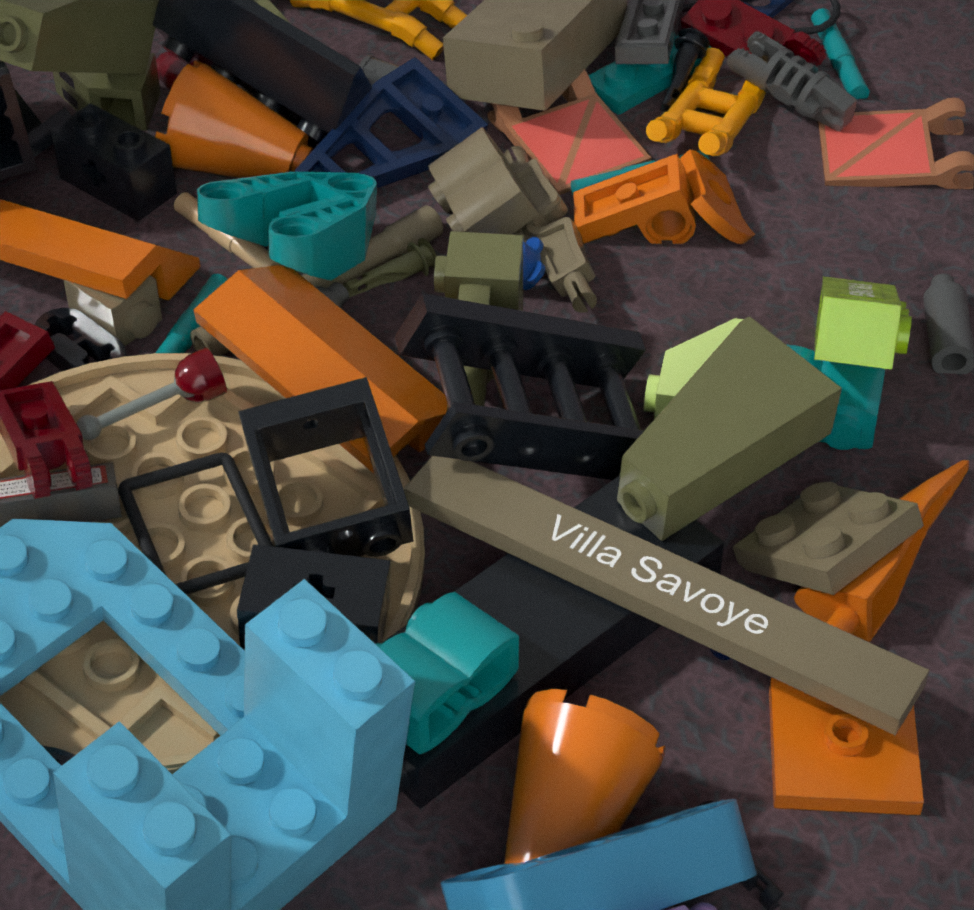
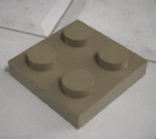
M821 482L804 489L799 499L777 515L760 521L756 525L755 531L735 544L733 550L738 564L749 572L835 595L924 525L918 503L887 497L879 492L869 493L838 486L833 482Z

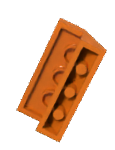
M0 199V260L125 299H128L149 276H152L156 279L159 298L170 300L201 267L199 257Z
M284 265L238 270L193 309L196 322L285 398L367 377L393 457L407 444L418 452L423 451L425 443L447 412V401L444 393L298 272ZM363 437L339 444L374 474Z

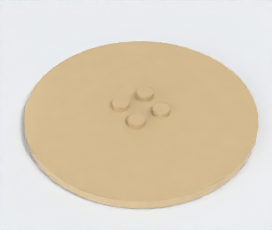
M155 353L119 357L62 371L29 385L53 381L77 423L79 418L84 415L98 417L173 383L178 363L191 353ZM214 356L226 382V394L201 403L188 401L178 394L102 428L100 435L93 440L83 439L84 450H86L90 465L113 462L117 487H119L123 480L212 454L223 452L231 455L275 547L238 411L286 398L241 360ZM0 433V478L25 475L24 470H18ZM339 444L270 462L290 532L385 506L375 474ZM395 455L393 459L404 490V487L410 480ZM66 462L61 467L49 471L67 469ZM222 465L132 491L164 571L174 584L247 563L250 559L253 544L258 545ZM119 496L122 517L93 522L112 523L142 552ZM412 507L409 508L414 542L403 544L392 553L384 556H360L390 560V605L383 641L408 624L409 619L416 611L421 595L425 560L424 527L420 511ZM245 577L187 594L200 609L240 646L237 608ZM104 621L100 622L0 696V703L43 746L78 754L120 721L171 774L220 737Z

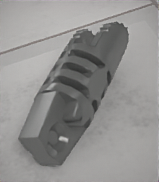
M755 31L747 41L749 52L748 50L745 51L744 48H738L728 56L726 65L731 70L764 92L771 93L775 99L783 102L789 108H795V111L803 117L806 116L838 132L843 130L852 121L857 100L841 88V85L831 78L829 74L824 71H818L819 69L815 65L806 62L799 55L794 56L791 50L765 34Z

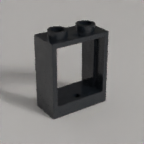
M367 377L238 411L275 547L359 557L363 555L379 557L392 553L403 544L414 542L410 508ZM363 437L385 506L290 532L270 462Z

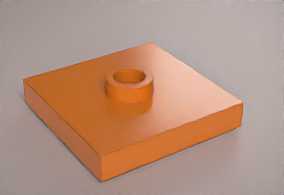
M771 678L769 708L774 808L921 815L924 798L914 706L898 733L893 735L775 678Z

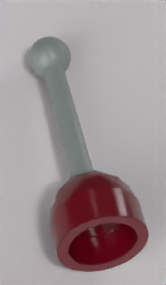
M206 347L189 354L178 363L173 383L98 417L93 415L82 416L76 424L82 433L83 439L93 440L100 435L102 428L178 394L186 400L195 403L210 401L226 394V382L213 354Z

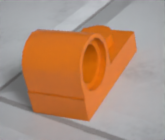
M678 154L573 192L574 224L578 228L584 244L604 236L615 235L635 225H638L643 236L651 244H662V240H672L673 244H684L694 235L696 221L695 211L691 205L693 202V192L686 176V170Z

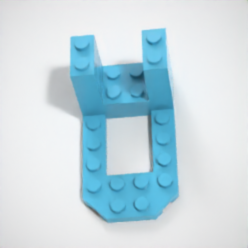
M12 519L0 527V696L100 622L104 621L220 735V737L171 774L119 721L61 766L0 703V822L83 910H280L396 811L415 681L305 579L245 624L244 651L112 523Z

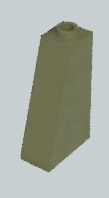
M0 0V61L30 71L146 74L156 29L153 26V21L159 0Z
M750 316L740 321L622 456L617 502L621 504L625 513L633 521L642 523L661 541L665 540L831 434L842 388Z

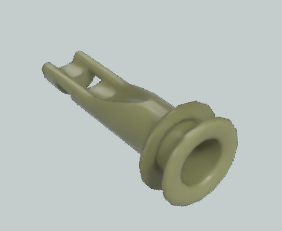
M420 238L418 246L412 242L408 244L407 253L364 273L363 278L360 280L353 278L343 283V286L347 289L349 296L352 297L381 284L401 281L420 271L425 276H428V267L432 266L435 269L437 255L431 244L426 239ZM363 284H365V285L367 286V287H365V288H363V289H361V290L358 291V287H359V286H361V285H363Z

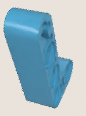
M727 799L690 808L525 862L500 864L460 874L442 881L441 887L447 910H661L750 879L757 875L737 800Z

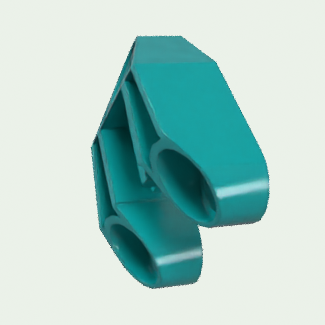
M285 172L209 182L197 189L198 221L225 234L265 247L269 246V258L301 273L331 281L365 261L376 217L377 182L373 177L365 174L342 172Z

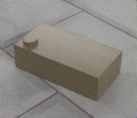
M484 0L443 37L447 87L460 99L546 111L583 70L618 36L626 13L627 0Z

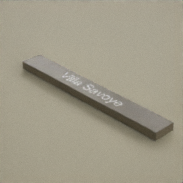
M432 456L404 487L409 507L893 735L898 733L926 686L929 669L472 461Z

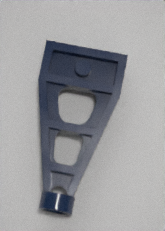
M414 57L377 80L372 85L370 92L336 130L332 129L295 169V172L346 173L332 158L344 147L352 143L374 164L358 173L373 177L377 182V188L429 170L428 165L482 126L487 131L489 124ZM392 112L421 139V142L402 150L390 151L370 132V129L382 115Z

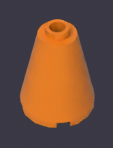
M194 60V66L187 64L182 69L163 106L161 114L169 117L167 133L164 134L156 131L155 134L156 138L170 145L173 168L237 178L295 172V169L314 150V148L307 146V133L207 64Z
M550 689L535 692L527 701L522 716L504 864L525 862L619 832L660 768L666 753L665 745L659 748L656 747L660 733L655 727L633 711L604 698L590 695L586 707L563 703L567 690Z

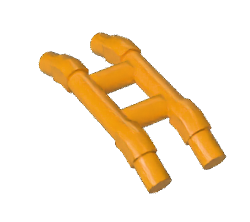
M290 0L293 7H310L311 9H324L330 12L336 11L391 32L392 36L402 39L411 47H416L431 60H434L443 52V43L427 31V27L409 14L418 7L420 11L432 15L439 22L443 21L452 29L467 16V14L455 6L453 0H393L385 8L366 0Z
M708 48L706 56L696 66L687 87L667 112H664L660 117L648 123L646 134L652 141L668 143L674 141L681 131L684 130L702 135L698 142L702 153L711 156L726 154L733 146V140L747 120L759 109L766 92L745 80L738 96L714 90L716 77L725 56L719 49ZM698 107L701 109L725 114V116L722 118L698 112L695 110Z

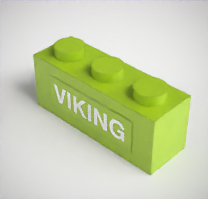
M823 276L815 331L814 360L892 370L894 354L907 353L912 316H909V309H906V302L899 299L895 285Z

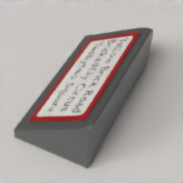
M113 462L90 465L93 487L77 491L70 481L67 469L50 471L52 481L50 487L51 495L34 499L25 475L0 478V527L12 519L93 522L122 517Z

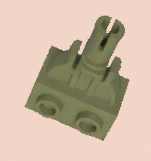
M450 231L447 256H436L434 292L445 293L447 298L523 311V235ZM464 366L475 405L484 406L487 383L494 379L492 370Z

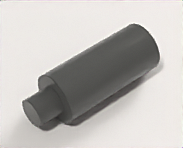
M939 274L931 280V286L925 291L923 296L932 368L936 373L968 374L974 368V340L966 291L963 286L954 281L951 275Z

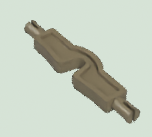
M513 146L511 148L517 160L515 161L509 150H506L504 155L540 214L514 234L523 235L525 243L532 237H537L543 242L544 247L540 253L541 262L546 267L545 271L560 296H569L575 311L580 313L587 312L588 309L582 296L591 309H593L597 303V298L588 282L592 281L596 275L587 258L581 234L569 217H563L567 213L568 208L551 185L536 159L529 161L522 147Z

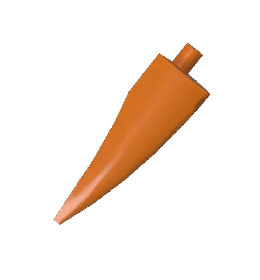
M962 460L922 482L899 498L918 503L924 525L921 529L835 595L801 586L794 596L795 603L804 613L870 642L897 605L922 541L968 472L969 460Z

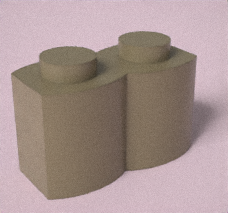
M483 126L428 165L435 179L428 188L446 213L452 210L453 214L446 218L452 231L513 234L540 215L509 161Z

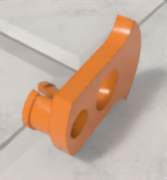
M688 150L680 160L686 170V176L693 192L692 207L723 237L736 244L746 243L756 234L743 219L726 175L702 154L695 150Z

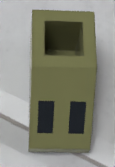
M150 53L146 74L53 72L56 92L76 111L83 109L91 103L127 123L147 131L161 93L155 53Z

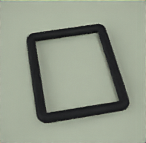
M223 452L131 477L119 484L118 494L142 553L165 575L166 573L132 491L217 466H223L258 545L273 546L231 455ZM249 562L175 585L187 595L245 577Z

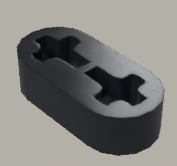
M65 307L52 309L41 315L35 323L36 326L48 331L55 345L53 351L45 359L61 371L89 364V356L97 362L127 356L125 346L119 339L76 309ZM73 334L74 341L69 339L67 336Z

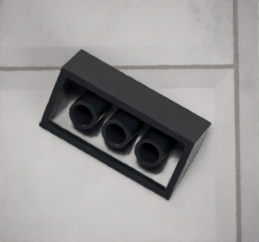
M159 0L153 26L164 37L165 41L162 47L187 64L195 57L234 84L240 85L255 94L253 97L279 115L284 112L299 121L297 127L307 133L308 139L316 144H319L332 129L336 130L372 89L361 66L252 0Z

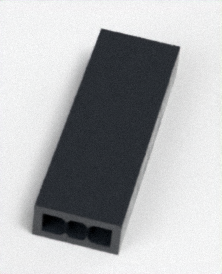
M620 475L574 507L634 536L721 574L724 541L696 520L661 541L642 523L633 521L625 513L621 504L617 502ZM508 553L454 592L519 635V669L499 693L482 706L471 710L460 725L436 747L419 754L408 745H405L398 795L403 792L420 809L520 734L525 706L535 692L550 689L567 690L565 700L662 625ZM406 626L401 628L399 631H397L381 643L383 644L385 641H387L388 639L392 638L397 634L404 633L406 631Z

